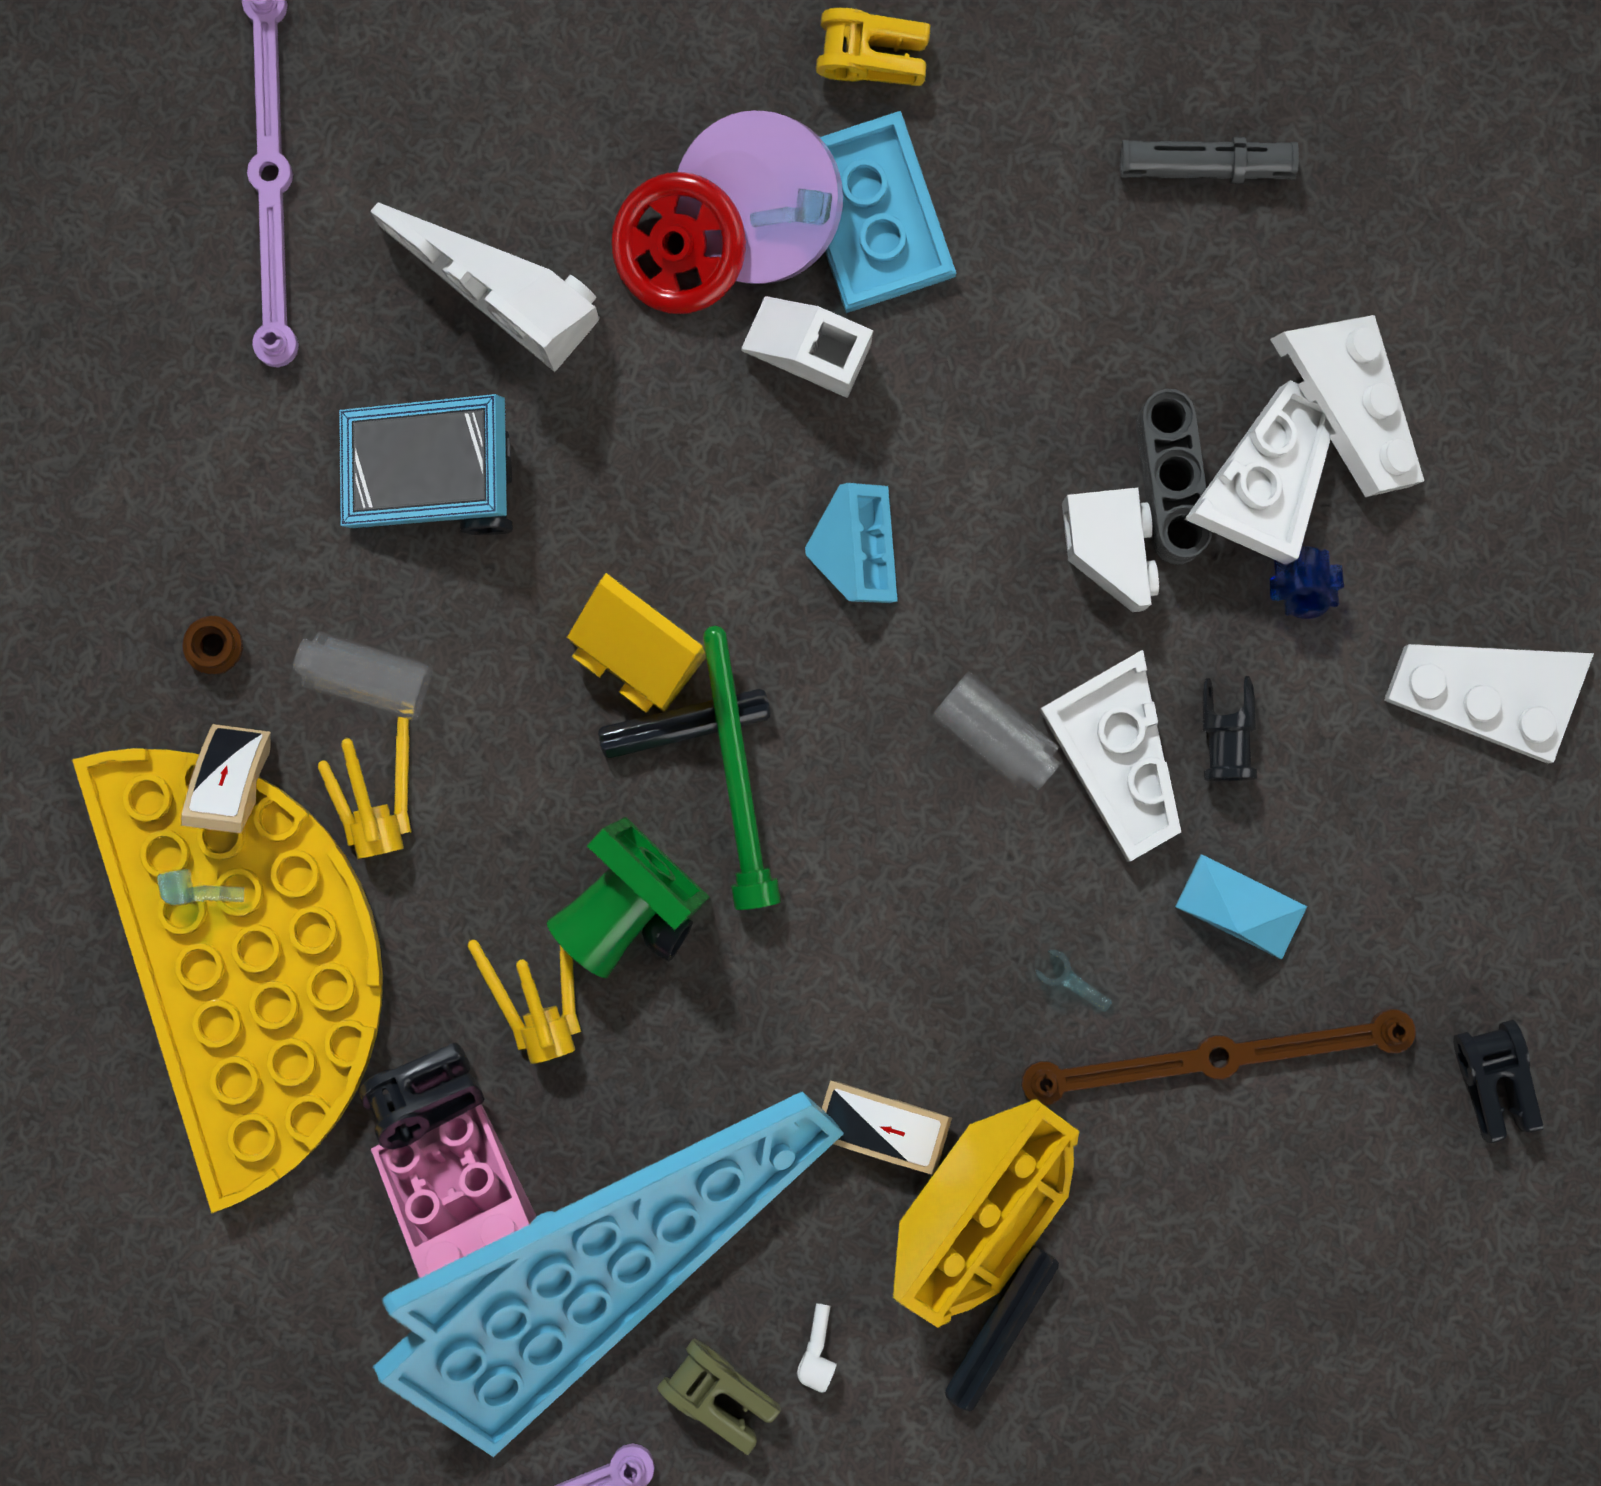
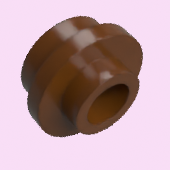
M206 616L196 620L189 626L183 638V652L188 663L194 669L209 675L222 674L232 669L239 661L243 651V640L238 628L229 620L219 616ZM212 635H219L224 643L223 650L217 656H208L204 650L205 641Z

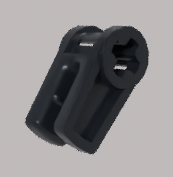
M1510 1020L1499 1023V1030L1473 1037L1468 1032L1454 1035L1455 1054L1460 1071L1469 1089L1482 1138L1487 1143L1503 1141L1507 1137L1502 1114L1505 1109L1500 1106L1496 1090L1497 1081L1500 1078H1503L1511 1106L1508 1108V1111L1513 1114L1517 1127L1524 1132L1530 1133L1543 1130V1122L1530 1072L1529 1052L1517 1022Z
M458 1043L445 1046L395 1069L377 1073L361 1085L359 1096L363 1106L368 1110H372L377 1125L374 1131L380 1146L386 1149L408 1146L419 1140L426 1133L484 1102L485 1099L478 1082L473 1076L468 1074L470 1064L463 1048ZM387 1089L389 1093L383 1095V1090ZM405 1123V1128H401L400 1125Z

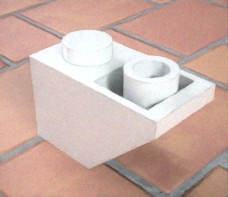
M765 296L741 351L848 398L871 347L873 330L819 306Z
M1138 488L1067 495L1062 502L1068 561L1130 611H1145L1152 605L1151 596L1159 594L1157 565L1155 560L1146 561L1144 538L1152 537V516L1149 503H1140Z

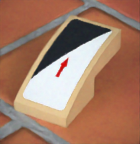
M212 724L189 784L181 815V826L242 833L256 803V781L270 754L271 732Z
M831 1080L822 1106V1110L836 1122L844 1133L833 1143L834 1145L931 1175L936 1172L952 1117Z

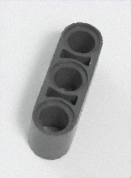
M1163 389L1149 397L1136 418V434L1146 502L1149 503L1152 516L1151 540L1154 550L1162 560L1170 564L1182 565L1191 562L1207 548L1212 538V531L1185 520L1188 513L1206 490L1194 405L1186 394L1176 389ZM1159 407L1172 410L1177 415L1179 421L1178 431L1173 433L1159 431L1152 423L1151 411ZM1167 464L1180 467L1187 477L1186 489L1172 491L1166 488L1161 483L1159 477L1160 467ZM1175 521L1184 522L1193 529L1195 534L1193 548L1180 549L1170 542L1167 534L1170 523Z

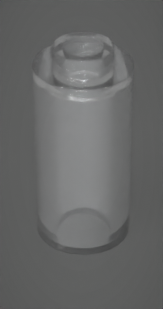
M318 631L312 641L303 639L300 643L294 660L293 671L301 674L300 684L303 688L416 721L422 711L430 686L433 666Z
M969 671L931 715V717L1021 792L1029 783L1039 790L1061 764L1053 757L1059 746Z

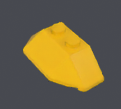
M1036 1099L970 1124L899 1222L893 1298L939 1328L951 1321V1316L969 1311L999 1294L1069 1197L1074 1167V1146L1078 1143L1079 1131Z

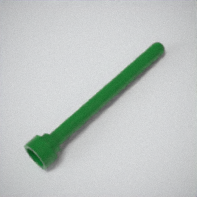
M714 625L705 630L703 641L740 865V872L735 873L737 884L731 885L735 910L755 909L781 903L778 878H771L770 868H764L727 635L723 628Z

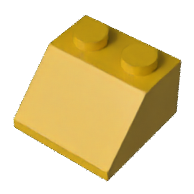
M607 573L596 586L567 636L570 642L578 647L571 657L599 678L607 669L625 684L619 690V693L645 713L649 711L652 705L665 712L706 658L704 648L700 643Z

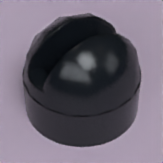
M656 913L643 927L642 935L645 945L653 953L669 962L677 954L687 938L693 921L688 919L674 930Z

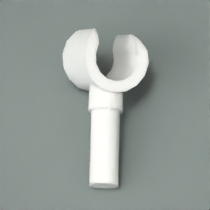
M816 1303L810 1342H808L807 1350L798 1366L797 1375L803 1385L818 1392H825L836 1368V1363L820 1356L825 1343L831 1306Z

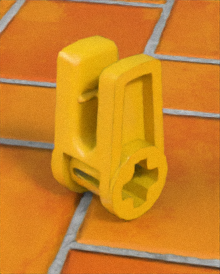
M830 8L822 13L821 27L826 31L824 53L817 58L816 72L819 75L833 80H869L921 86L925 82L926 62L923 59L910 57L908 53L900 56L875 52L870 47L894 48L896 52L899 49L924 50L929 43L930 24L872 15L852 8ZM844 37L847 39L846 53L843 52Z

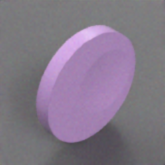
M755 110L739 112L724 117L706 128L693 141L678 168V172L696 174L712 181L725 191L737 207L743 221L746 236L745 258L742 269L736 279L738 282L768 284L784 281L800 274L822 256L837 231L843 208V188L835 159L817 134L801 122L774 112ZM680 196L676 212L677 214L689 215L697 220L702 203L690 197ZM707 230L705 232L707 238L705 255L707 257H721L723 246L721 230Z

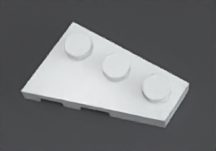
M1375 315L1286 331L1270 339L1281 357L1286 354L1290 356L1304 379L1298 386L1308 403L1316 400L1332 426L1330 439L1365 497L1408 488L1424 481Z
M1291 380L1279 387L1188 513L1185 520L1285 565L1297 560L1331 440L1332 426L1317 401L1308 403L1298 383Z
M1409 644L1404 646L1384 701L1547 764L1553 763L1594 653Z
M1143 650L1039 709L1127 862L1136 859L1181 833L1168 766L1164 760L1159 737L1155 704L1152 702L1148 685L1147 667Z

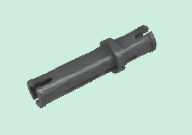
M1232 137L1231 142H1151L1122 140L1121 178L1229 179L1231 184H1243L1244 179L1257 178L1296 180V173H1298L1299 147L1297 142H1246L1245 137Z

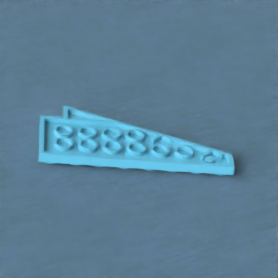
M801 1091L556 1212L542 1213L531 1224L390 1292L382 1299L389 1315L412 1331L373 1366L380 1382L494 1457L844 1133L826 1112Z

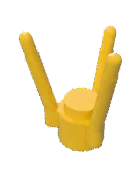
M400 714L397 718L394 815H390L388 804L371 807L360 763L351 739H343L341 746L358 811H354L352 814L329 763L325 760L318 763V769L324 780L325 787L344 826L348 846H355L357 859L404 849L401 834L412 832L408 817L409 717L406 714Z
M470 940L468 942V949L513 1031L518 1050H527L530 1063L535 1064L548 1061L575 1051L571 1035L581 1032L575 1009L573 958L560 946L561 1016L557 1006L542 1007L527 961L522 959L516 963L521 986L530 1013L523 1015V1023L477 940Z

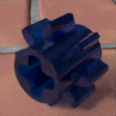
M1306 546L1301 547L1298 559L1287 565L1274 560L1275 576L1269 578L1270 597L1273 601L1284 600L1285 615L1289 616L1292 614L1298 618L1312 619L1323 615L1330 606L1337 607L1339 605L1338 590L1344 588L1343 567L1337 564L1330 565L1328 550L1324 549L1321 551L1317 548Z

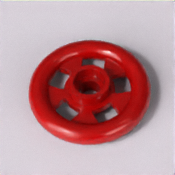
M665 173L643 182L623 202L613 225L612 255L621 280L637 299L647 306L662 312L688 314L713 305L733 286L739 276L745 258V229L737 207L718 185L692 173ZM680 196L690 197L702 203L697 220L689 215L677 214L676 209ZM651 206L662 215V218L654 225L650 236H648L637 226L643 214ZM707 230H721L723 241L721 257H707L705 255L707 249L705 232ZM675 232L680 233L684 239V248L677 255L672 253L668 246V240ZM649 250L656 264L662 268V271L651 280L643 272L637 260ZM697 267L702 284L692 289L680 290L676 274L688 272Z

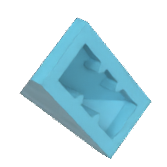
M857 483L839 485L805 547L806 556L848 601L877 603L898 601L888 486Z
M1202 854L1199 856L1175 906L1279 959L1283 958L1307 906Z

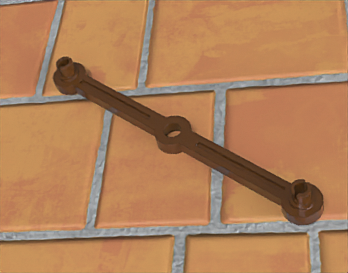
M1386 1009L1378 1012L1372 1018L1371 1023L1237 1043L1223 1035H1212L1203 1039L1197 1049L1060 1069L1049 1061H1037L1025 1069L1021 1077V1087L1024 1095L1030 1101L1036 1099L1044 1106L1056 1103L1063 1096L1064 1092L1187 1073L1202 1072L1212 1079L1223 1080L1231 1077L1241 1065L1368 1046H1376L1387 1053H1400L1406 1051L1412 1045L1416 1036V1027L1407 1013L1397 1009ZM1217 1047L1223 1048L1227 1053V1061L1220 1067L1213 1066L1209 1060L1210 1052Z

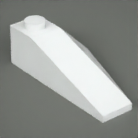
M377 203L370 211L382 229L554 372L600 320L596 307L592 305L596 296L572 275H569L563 281L550 269L381 203Z

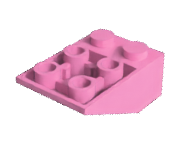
M482 1104L433 1129L408 1146L386 1149L377 1145L371 1148L419 1278L531 1224L537 1217Z

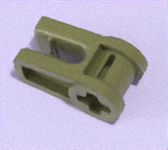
M694 1338L686 1348L689 1355L671 1379L664 1377L657 1386V1389L678 1410L695 1420H699L740 1451L749 1455L757 1443V1436L754 1430L745 1424L744 1418L738 1419L714 1400L715 1396L720 1393L730 1396L742 1405L744 1412L749 1410L766 1423H772L781 1412V1407L775 1400L735 1371L733 1366L705 1343Z

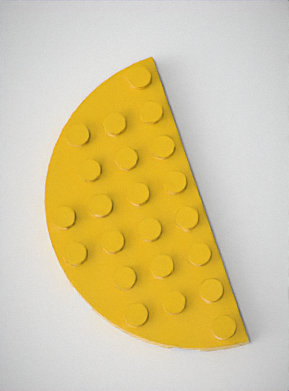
M132 748L100 752L72 759L211 1213L244 1201L271 1186L297 1167L321 1144L340 1120L354 1097L370 1061L378 1033L382 1007L383 970L380 942L373 913L360 880L346 855L330 833L307 809L283 790L263 778L258 777L256 781V803L242 833L181 826V815L199 754L165 749Z

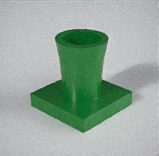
M624 817L603 828L587 845L609 868L577 899L547 921V927L558 944L575 961L591 973L602 978H608L625 950L656 913L676 930L693 916L710 896L627 817Z

